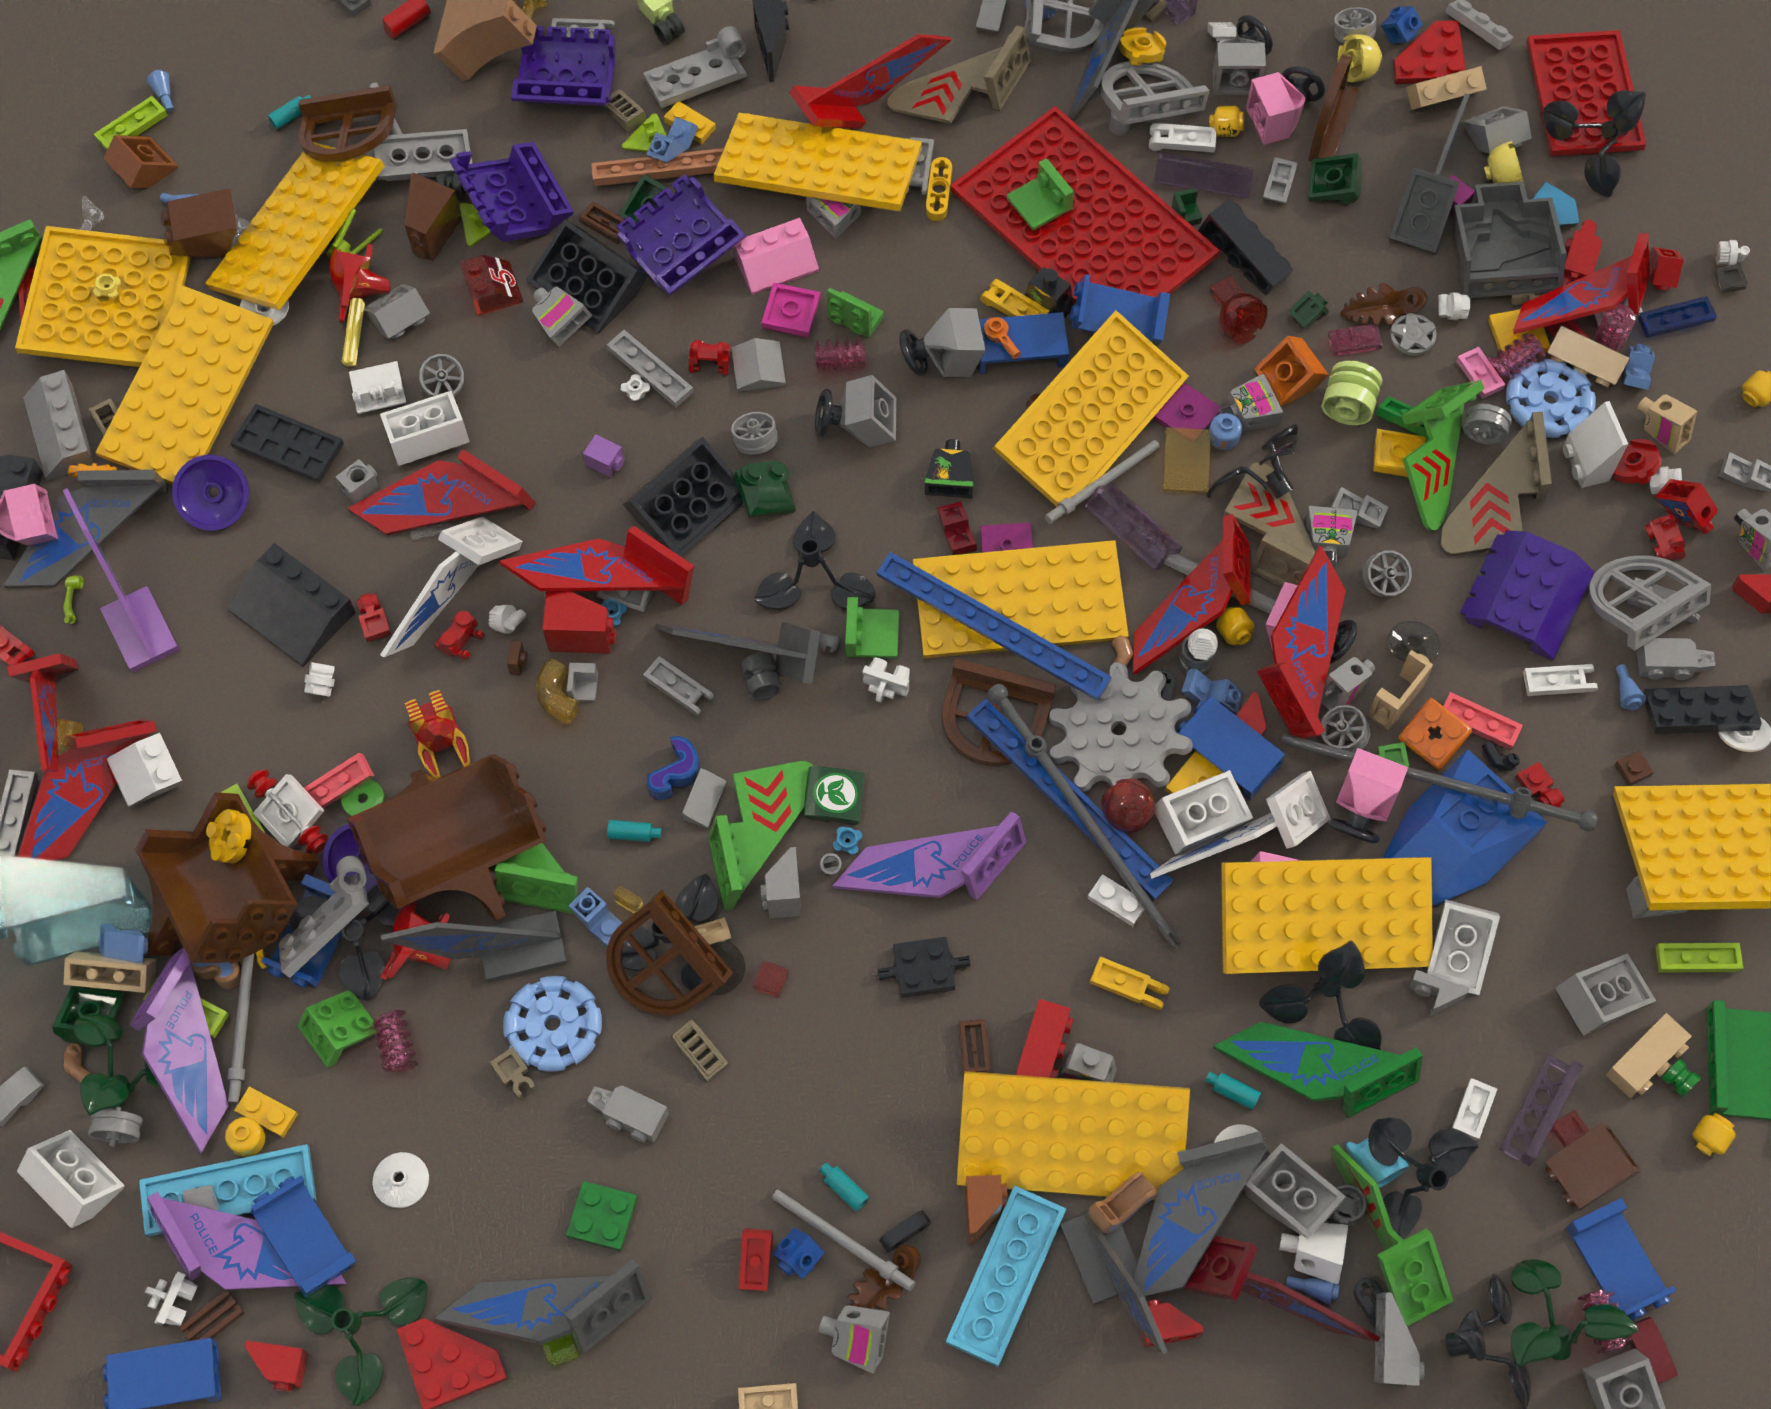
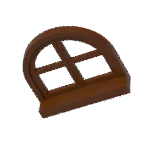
M1342 54L1336 66L1315 129L1308 158L1309 161L1335 156L1359 92V89L1346 85L1352 62L1351 56Z
M380 86L299 100L298 106L303 116L299 131L301 147L308 157L323 162L352 159L376 148L388 137L394 123L397 103L391 86ZM381 114L378 125L351 129L353 118ZM343 120L341 131L313 135L316 124ZM373 132L364 140L347 146L349 136ZM339 138L336 149L322 148L313 143L315 141Z
M955 658L951 680L942 708V725L949 743L960 755L972 762L986 766L1012 764L1000 751H989L991 742L984 736L980 748L969 743L960 733L955 716L966 719L969 714L968 712L956 710L962 687L967 686L988 692L994 685L1002 684L1007 688L1009 698L1038 705L1030 731L1033 735L1042 737L1055 696L1056 684ZM993 703V706L1000 712V705Z
M663 889L619 925L609 940L606 952L608 973L618 992L636 1008L655 1015H676L691 1009L725 984L733 973ZM650 918L674 945L656 960H653L631 934ZM626 939L648 964L647 967L630 980L625 973L622 963V950ZM679 954L686 959L703 979V982L685 995L682 994L661 969ZM656 973L676 998L669 1000L653 998L644 994L636 987Z

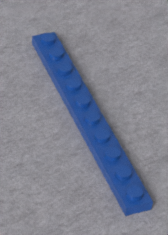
M892 552L888 554L876 572L878 577L1097 701L1111 681V676Z
M985 698L967 715L966 719L1100 848L1039 760L1031 758L1026 754V742L1015 726ZM1059 770L1145 893L1155 901L1173 884L1174 880L1167 873L1151 878L1150 873L1159 868V866Z

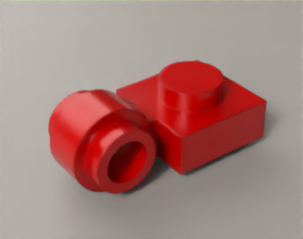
M371 593L360 596L361 599L356 601L360 613L363 615L358 617L366 641L369 642L392 634L385 611L381 608L377 594L371 595Z
M1539 762L1517 773L1516 780L1521 787L1531 790V798L1539 795L1537 802L1561 807L1564 797L1559 789L1550 788L1554 782Z

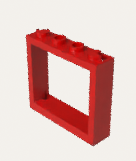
M0 1232L1 1244L52 1265L5 1355H0V1366L17 1372L23 1359L27 1360L29 1355L28 1349L33 1340L40 1336L46 1315L55 1308L58 1300L57 1295L61 1287L68 1283L69 1279L67 1277L73 1265L60 1257Z

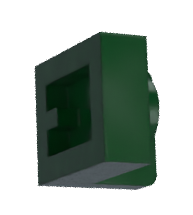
M1308 290L1288 312L1306 330L1322 313L1325 315L1329 313L1325 307L1328 302L1319 293L1314 296Z

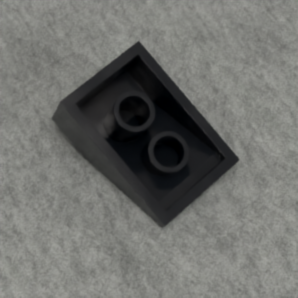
M752 0L754 28L769 82H773L785 47L786 31L789 30V22L786 16L789 15L786 1L782 2V0Z

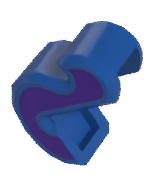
M680 736L670 737L672 749L678 760L648 774L647 787L650 796L654 799L666 800L671 798L673 795L671 787L683 788L691 785L696 780L700 771V763L697 751L688 739Z

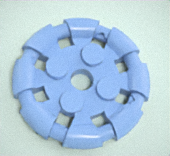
M1542 359L1541 362L1537 363L1535 361L1528 362L1516 370L1513 374L1514 378L1509 380L1507 384L1506 403L1510 405V414L1521 427H1524L1526 421H1529L1532 412L1543 411L1546 438H1559L1560 435L1565 434L1568 436L1572 430L1595 411L1596 397L1595 393L1591 392L1590 387L1592 384L1584 374L1579 373L1576 368L1573 370V368L1567 366V362H1556L1552 359ZM1538 372L1544 373L1540 377L1538 376ZM1562 374L1568 377L1569 379L1566 382L1565 380L1559 378V376ZM1522 383L1528 386V389L1524 388ZM1576 392H1581L1582 396L1576 397ZM1552 396L1555 398L1556 403H1548L1544 397ZM1526 402L1527 406L1524 407V405H1520V403ZM1574 410L1579 414H1573L1572 411ZM1561 420L1562 425H1558L1555 421Z
M563 976L539 978L540 981L530 985V983L524 985L510 1000V1009L505 1011L503 1020L504 1038L508 1039L510 1043L509 1049L514 1047L526 1066L532 1065L538 1067L539 1071L545 1072L566 1070V1066L573 1063L577 1065L583 1061L596 1046L594 1042L596 1037L600 1036L602 1029L601 1009L597 1008L595 1004L596 998L592 992L580 982L568 981L567 977ZM545 991L547 996L540 997L538 1000H536L535 995ZM563 991L570 993L568 1000L561 998ZM585 1007L586 1014L579 1017L577 1010ZM521 1009L528 1011L526 1018L518 1016ZM551 1018H557L561 1022L559 1028L554 1031L545 1028L546 1022ZM580 1030L587 1032L584 1039L578 1038ZM526 1033L529 1039L520 1041L519 1035ZM568 1046L571 1053L561 1057L558 1050ZM538 1049L545 1051L542 1057L535 1055Z

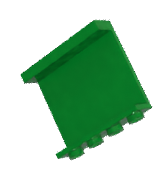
M1713 1000L1706 1008L1710 1115L1717 1113L1721 1116L1771 1120V1012L1725 1008V1001Z

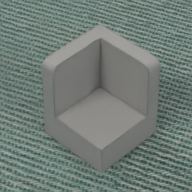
M570 663L567 684L569 701L595 702L598 683L596 663Z

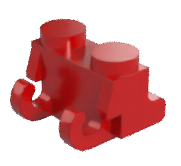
M694 340L689 347V373L700 370V366L695 365L699 363V360L717 361L718 366H723L718 368V373L728 375L730 345L726 342L705 344L703 341Z
M1674 515L1658 517L1645 526L1649 539H1655L1658 546L1654 547L1657 557L1667 560L1686 558L1685 542Z
M460 611L451 620L452 625L437 639L434 647L450 657L457 655L464 660H468L470 653L467 650H461L471 636L482 640L485 634L481 630L476 631L474 629L478 626V622L469 612Z

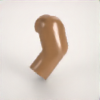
M1120 635L1112 640V647L1115 648L1117 658L1113 664L1118 662L1127 666L1133 657V650L1130 641L1125 636Z
M73 1043L68 1045L64 1052L63 1068L69 1075L81 1083L83 1078L91 1073L82 1067L83 1054L81 1046Z

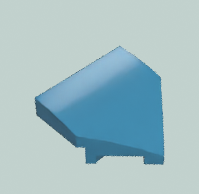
M1544 182L1532 199L1553 198L1559 226L1577 225L1579 217L1575 199L1553 185Z

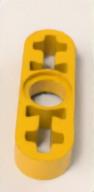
M944 157L936 158L931 163L926 215L932 221L943 220L947 216L952 163ZM940 167H944L943 177H939ZM941 185L946 190L942 193H936L933 191V187ZM935 201H940L938 211H934Z

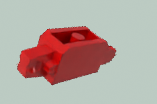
M1592 219L1585 220L1580 231L1575 230L1572 239L1567 238L1565 250L1567 255L1563 286L1594 273L1603 242L1598 236H1594L1597 224Z

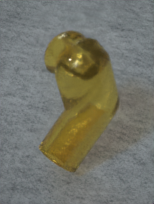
M525 0L522 11L532 20L534 10L538 7L545 8L548 0Z

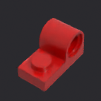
M744 1228L742 1232L739 1289L768 1290L773 1230Z

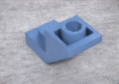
M675 117L667 137L655 133L647 155L666 163L689 149L698 126Z
M1637 344L1636 347L1629 346L1627 353L1629 361L1624 369L1623 383L1624 385L1649 390L1651 384L1650 373L1656 357L1655 353L1651 351V347Z
M1196 668L1188 669L1182 688V693L1197 705L1202 700L1206 702L1212 696L1233 714H1237L1243 691L1230 680L1211 681Z
M586 887L569 905V908L591 934L608 947L612 934L622 922L609 911L606 902L590 888Z
M100 924L99 951L104 957L143 963V954L148 952V940L144 938L140 930H116L112 924Z

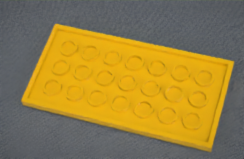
M739 113L714 172V182L900 212L922 149V141L842 128L813 126L809 123Z
M314 143L315 145L322 148L336 149L334 147ZM303 151L206 281V286L209 290L280 310L345 222L351 210L355 208L385 167L382 160L360 155L343 161L323 162L308 157Z
M182 285L95 452L97 456L132 470H155L168 484L173 485L177 472L186 462L195 457L209 454L274 325L273 320Z
M1115 310L992 449L1057 507L1060 501L1065 498H1071L1104 475L1189 376Z
M1116 540L913 559V565L1056 646L1107 642L1120 635L1128 639ZM917 599L923 659L1009 651Z
M1430 857L1221 862L1223 973L1318 971L1319 960L1324 954L1344 945L1350 940L1359 949L1365 969L1429 967L1433 953L1432 866Z
M964 1071L957 1185L966 1186V1176L1001 1175V1183H1006L1007 1189H1013L1015 1185L1029 1191L1109 1196L1136 1172H1143L1158 1192L1159 1186L1184 1169L1179 1162L1177 1152L1186 1150L1190 1089Z

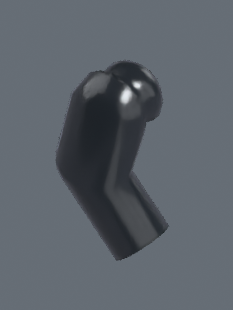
M1493 741L1482 745V749L1493 767L1512 771L1519 765L1520 759L1515 753L1508 755L1500 754Z

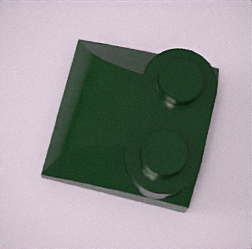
M1359 153L1312 159L1308 193L1309 201L1338 200L1344 205L1356 202L1361 194L1362 165Z
M643 173L619 215L625 219L630 216L634 222H637L638 220L633 213L647 202H650L655 208L656 204L652 198L667 187Z
M779 461L750 463L735 471L733 477L749 518L795 512V504L787 481L789 470L783 463Z
M71 986L53 1023L54 1034L65 1042L82 1044L74 1034V1025L77 1017L79 1018L87 1014H102L117 1021L125 999V992Z

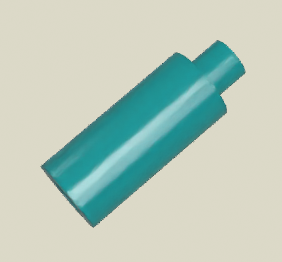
M307 95L304 98L298 96L268 114L267 117L272 126L278 130L301 116L302 113L298 106L299 100L308 99L311 96Z
M609 820L608 839L651 842V838L661 839L662 828H653L652 823Z
M1209 1072L1205 1080L1214 1086L1213 1091L1252 1111L1261 1095V1092L1222 1072L1219 1076Z
M826 1162L819 1169L825 1176L823 1181L855 1212H858L868 1202L870 1197L838 1166L832 1168Z

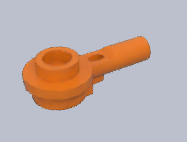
M999 317L987 320L984 325L985 335L995 343H1001L1013 359L1018 358L1021 352L1007 336V322Z

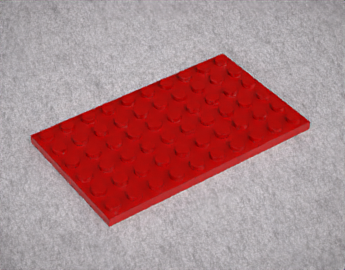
M1056 106L950 185L952 193L1038 271L1043 267L1057 271L1058 276L1071 285L1073 303L1075 305L1077 296H1074V288L1076 282L1080 281L1085 275H1090V282L1152 297H1156L1160 292L1171 295L1219 257L1220 250ZM1047 158L1074 191L1073 209L1032 230L1007 199V195L1037 178L1039 162Z

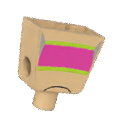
M1667 394L1662 395L1655 402L1647 397L1641 400L1637 409L1647 415L1644 425L1645 431L1675 455L1691 440L1698 411Z

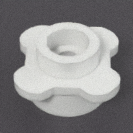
M634 374L627 383L621 385V391L627 393L628 398L632 401H638L644 398L646 392L650 391V384L643 382L640 375Z

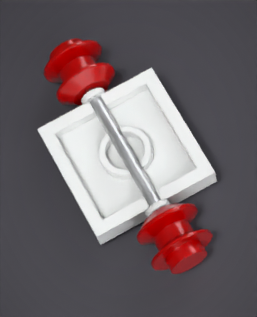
M268 770L253 772L248 778V790L256 789L254 793L256 798L266 797L253 812L259 821L284 846L292 849L298 843L300 846L307 845L306 853L318 854L323 851L328 835H319L321 828L317 825H312L325 810L292 775L286 774L276 785L277 780L275 778L268 779Z

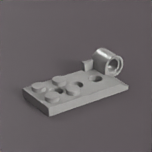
M728 26L723 28L718 33L716 39L706 42V50L643 73L646 84L661 108L747 77L744 68L738 58L745 54L747 45L735 27Z
M467 129L388 135L380 145L363 155L381 159L385 167L378 175V179L386 181L408 180L413 173L425 178L437 177L438 174H446L447 176L456 174L449 161L456 157L457 153L470 151ZM444 150L451 151L453 154L451 156L445 157L442 156L440 153ZM420 152H425L429 156L421 159L416 155ZM396 154H401L405 156V158L400 161L395 160L392 157Z
M346 856L338 862L336 867L338 877L329 884V887L335 893L311 916L307 915L304 917L299 927L292 934L288 933L281 939L279 943L281 971L289 978L369 904L365 887L366 874L364 864L358 857ZM349 872H357V874L352 877L346 876V874Z

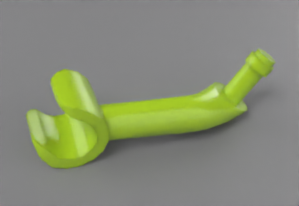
M71 576L65 580V587L67 589L63 606L65 623L74 624L76 622V616L72 609L74 589L82 590L84 578L81 576Z

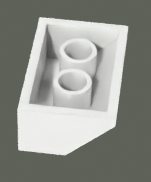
M452 391L380 414L398 466L470 442Z
M71 1130L28 1148L17 1170L22 1178L70 1228L92 1219L125 1186Z

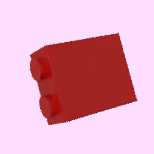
M546 591L543 633L549 652L610 654L611 644H616V629H613L614 620L609 618L606 607L571 591Z

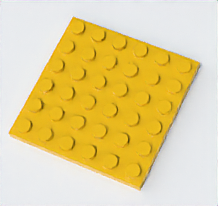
M46 226L15 346L16 352L19 354L140 367L182 285H185L191 256L170 255L169 246L164 244V239ZM102 274L118 277L121 284L117 287V297L95 296L93 289L96 288V278Z
M1771 784L1614 787L1613 796L1648 910L1771 908Z

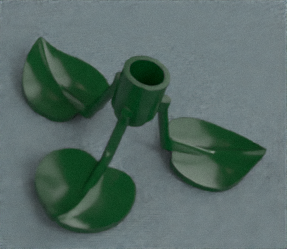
M87 1014L79 1018L77 1017L74 1025V1034L79 1042L91 1047H99L106 1044L108 1054V1077L102 1073H92L85 1076L81 1082V1100L89 1116L104 1109L123 1107L129 1092L134 1091L136 1084L145 1075H147L146 1080L149 1084L160 1087L146 1061V1069L141 1070L131 1083L123 1075L113 1076V1044L111 1041H117L122 1037V1028L117 1021L102 1014Z
M1530 1259L1517 1263L1512 1271V1283L1520 1292L1530 1295L1544 1292L1550 1329L1548 1327L1542 1329L1540 1325L1533 1322H1526L1514 1328L1511 1335V1350L1519 1367L1548 1358L1555 1360L1568 1359L1571 1355V1343H1577V1337L1584 1327L1585 1334L1588 1337L1604 1341L1624 1338L1638 1332L1637 1325L1621 1309L1613 1305L1599 1304L1585 1311L1586 1320L1580 1321L1574 1333L1571 1334L1566 1326L1555 1325L1549 1289H1555L1561 1285V1274L1558 1269L1546 1261Z
M403 1278L388 1284L381 1292L379 1298L381 1305L385 1308L383 1311H358L355 1313L348 1308H344L345 1299L342 1292L331 1285L323 1286L306 1298L301 1291L294 1294L297 1312L304 1325L310 1331L316 1334H327L334 1328L345 1334V1338L349 1340L355 1349L357 1356H347L338 1365L335 1374L339 1390L354 1406H359L369 1400L379 1388L383 1378V1365L380 1358L372 1353L363 1356L361 1348L353 1338V1334L357 1333L361 1327V1319L389 1314L391 1322L399 1326L415 1322L422 1315L425 1308L428 1290L426 1281L419 1278Z

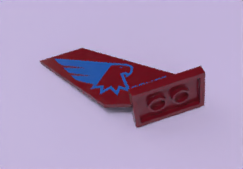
M1215 1236L1185 1287L1181 1288L1237 1301L1240 1291H1243L1331 1332L1379 1342L1380 1339L1378 1335L1283 1284L1250 1273L1249 1269L1258 1248L1249 1242Z

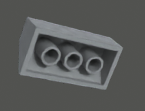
M65 370L40 377L23 399L44 475L48 481L67 475L68 468L71 465L78 466V464L92 466V463H95L75 391Z

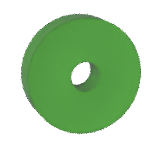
M370 779L343 796L341 801L345 812L351 817L386 801L381 786ZM363 797L368 798V800L364 803L359 802L360 799Z

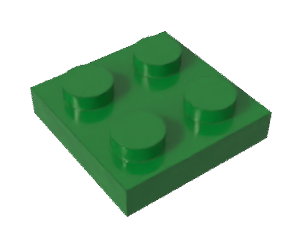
M583 1181L566 1233L567 1238L621 1252L638 1199L637 1195Z

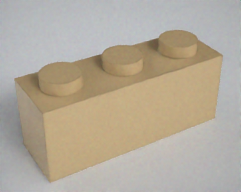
M1482 66L1406 87L1411 110L1463 97L1465 93L1474 94L1487 89Z
M1563 326L1560 327L1547 352L1548 355L1552 356L1550 359L1556 362H1567V364L1574 367L1573 370L1576 368L1579 373L1585 376L1590 374L1596 377L1595 382L1609 388L1610 384L1616 386L1629 361V357Z
M75 951L65 958L63 985L145 993L155 982L157 959L143 958V963L107 958L101 953Z
M1666 1013L1605 1076L1630 1099L1637 1092L1642 1096L1653 1085L1650 1081L1651 1077L1654 1074L1661 1077L1671 1066L1667 1061L1673 1055L1678 1059L1689 1048L1685 1043L1692 1036Z

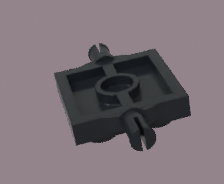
M947 937L893 944L895 957L893 967L878 969L879 980L895 978L900 987L901 998L955 990V969L970 967L969 955L953 958L948 948Z

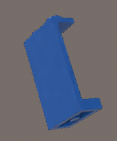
M1085 275L1080 281L1076 282L1074 288V296H1077L1076 305L1072 306L1070 312V319L1073 320L1072 328L1096 333L1116 310L1156 347L1163 341L1170 300L1169 293L1160 292L1156 297L1121 290L1091 283L1090 275Z
M1063 312L1000 317L1008 324L1007 336L1021 352L1020 356L1016 359L1009 355L1001 343H995L985 335L984 325L990 318L979 319L985 346V352L978 363L980 374H985V366L988 363L1057 358L1058 368L1065 367L1068 364L1069 350Z
M1211 696L1206 702L1202 700L1193 711L1195 715L1189 721L1184 720L1176 732L1179 735L1189 737L1193 743V749L1223 773L1230 770L1235 782L1243 788L1242 794L1251 800L1284 763L1285 754Z
M305 874L301 882L306 889L302 898L319 896L328 900L335 893L329 887V883ZM289 925L287 926L282 938L286 934H292L294 932ZM341 931L290 977L293 978L291 981L293 984L305 989L308 985L317 988L343 936ZM278 944L271 960L263 957L261 962L268 967L267 972L282 979L285 974L281 971Z
M301 1175L296 1179L293 1176L285 1179L278 1185L280 1189L272 1194L265 1192L253 1200L254 1205L251 1206V1213L306 1298L353 1268L356 1260L351 1252H346L304 1186V1178Z
M1620 1198L1573 1221L1566 1229L1609 1304L1621 1309L1633 1321L1646 1314L1645 1308L1653 1305L1657 1309L1671 1301L1669 1296L1676 1289L1674 1286L1665 1288L1624 1218L1622 1212L1627 1209V1206L1623 1199Z
M212 1338L106 1355L107 1364L103 1365V1378L108 1383V1393L104 1395L105 1409H148L205 1399L210 1403L222 1401L218 1343Z

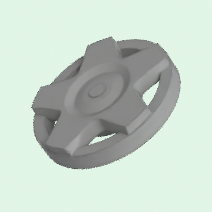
M1407 313L1399 317L1390 330L1392 345L1399 352L1409 356H1419L1430 351L1437 337L1434 323L1426 317L1415 313ZM1429 334H1432L1431 341L1427 337ZM1395 336L1400 337L1402 339L1400 344L1397 342ZM1413 346H1418L1421 349L1412 350L1411 348Z

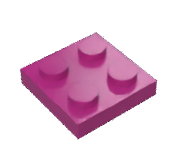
M773 283L761 322L762 328L809 338L821 299V292Z

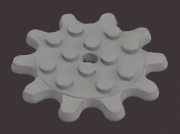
M1116 662L1109 668L1108 675L1111 676V681L1098 701L1071 686L1072 692L1077 697L1076 704L1069 709L1054 708L1050 711L1048 715L1049 723L1054 727L1063 729L1065 739L1053 746L1048 755L1054 764H1062L1069 761L1077 764L1078 773L1073 783L1083 793L1089 791L1096 782L1105 781L1111 785L1113 798L1123 802L1130 798L1132 784L1139 778L1148 779L1156 787L1166 786L1169 783L1170 775L1163 765L1165 758L1171 754H1188L1193 748V743L1189 737L1179 735L1175 731L1176 722L1190 714L1191 704L1189 701L1181 698L1167 701L1161 697V691L1166 684L1165 675L1160 671H1152L1143 681L1133 682L1128 678L1127 667L1122 663ZM1118 724L1126 727V731L1122 735L1112 733Z

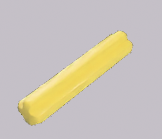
M352 298L350 300L342 363L347 367H354L357 362L365 305L361 298Z

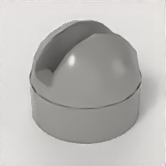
M821 633L819 639L820 649L825 652L826 646H830V653L835 652L839 647L841 637Z
M834 853L825 854L820 861L822 872L827 875L837 874L841 869V859ZM837 862V866L824 868V864Z

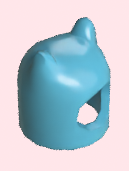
M1368 1138L1359 1144L1353 1142L1346 1143V1149L1350 1157L1378 1184L1379 1188L1390 1183L1409 1168L1408 1163L1400 1156L1392 1166H1386L1377 1162L1370 1152Z

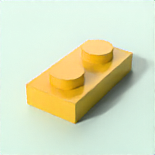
M677 102L664 116L665 123L672 126L675 117L697 125L698 128L693 140L700 144H703L716 129V124L681 102Z
M251 1087L247 1089L234 1110L242 1117L254 1119L261 1127L282 1138L285 1137L298 1116V1113L293 1109Z

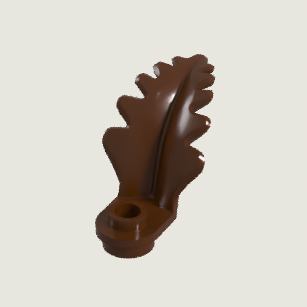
M1381 283L1379 285V292L1373 287H1368L1367 297L1362 292H1358V300L1353 297L1350 298V305L1348 303L1344 304L1341 316L1346 317L1348 321L1353 317L1354 323L1359 322L1361 318L1362 324H1367L1371 317L1375 326L1379 325L1381 319L1384 318L1387 325H1393L1400 315L1414 313L1423 309L1427 304V294L1419 287L1396 291L1388 284Z
M905 1244L897 1247L892 1263L899 1267L898 1270L913 1280L921 1258L914 1246ZM868 1268L863 1272L866 1281L854 1282L853 1286L859 1293H850L848 1295V1299L853 1302V1304L848 1305L875 1310L878 1307L883 1310L887 1305L888 1298L896 1300L901 1297L903 1287L893 1280L889 1282L879 1275L880 1272L875 1268Z

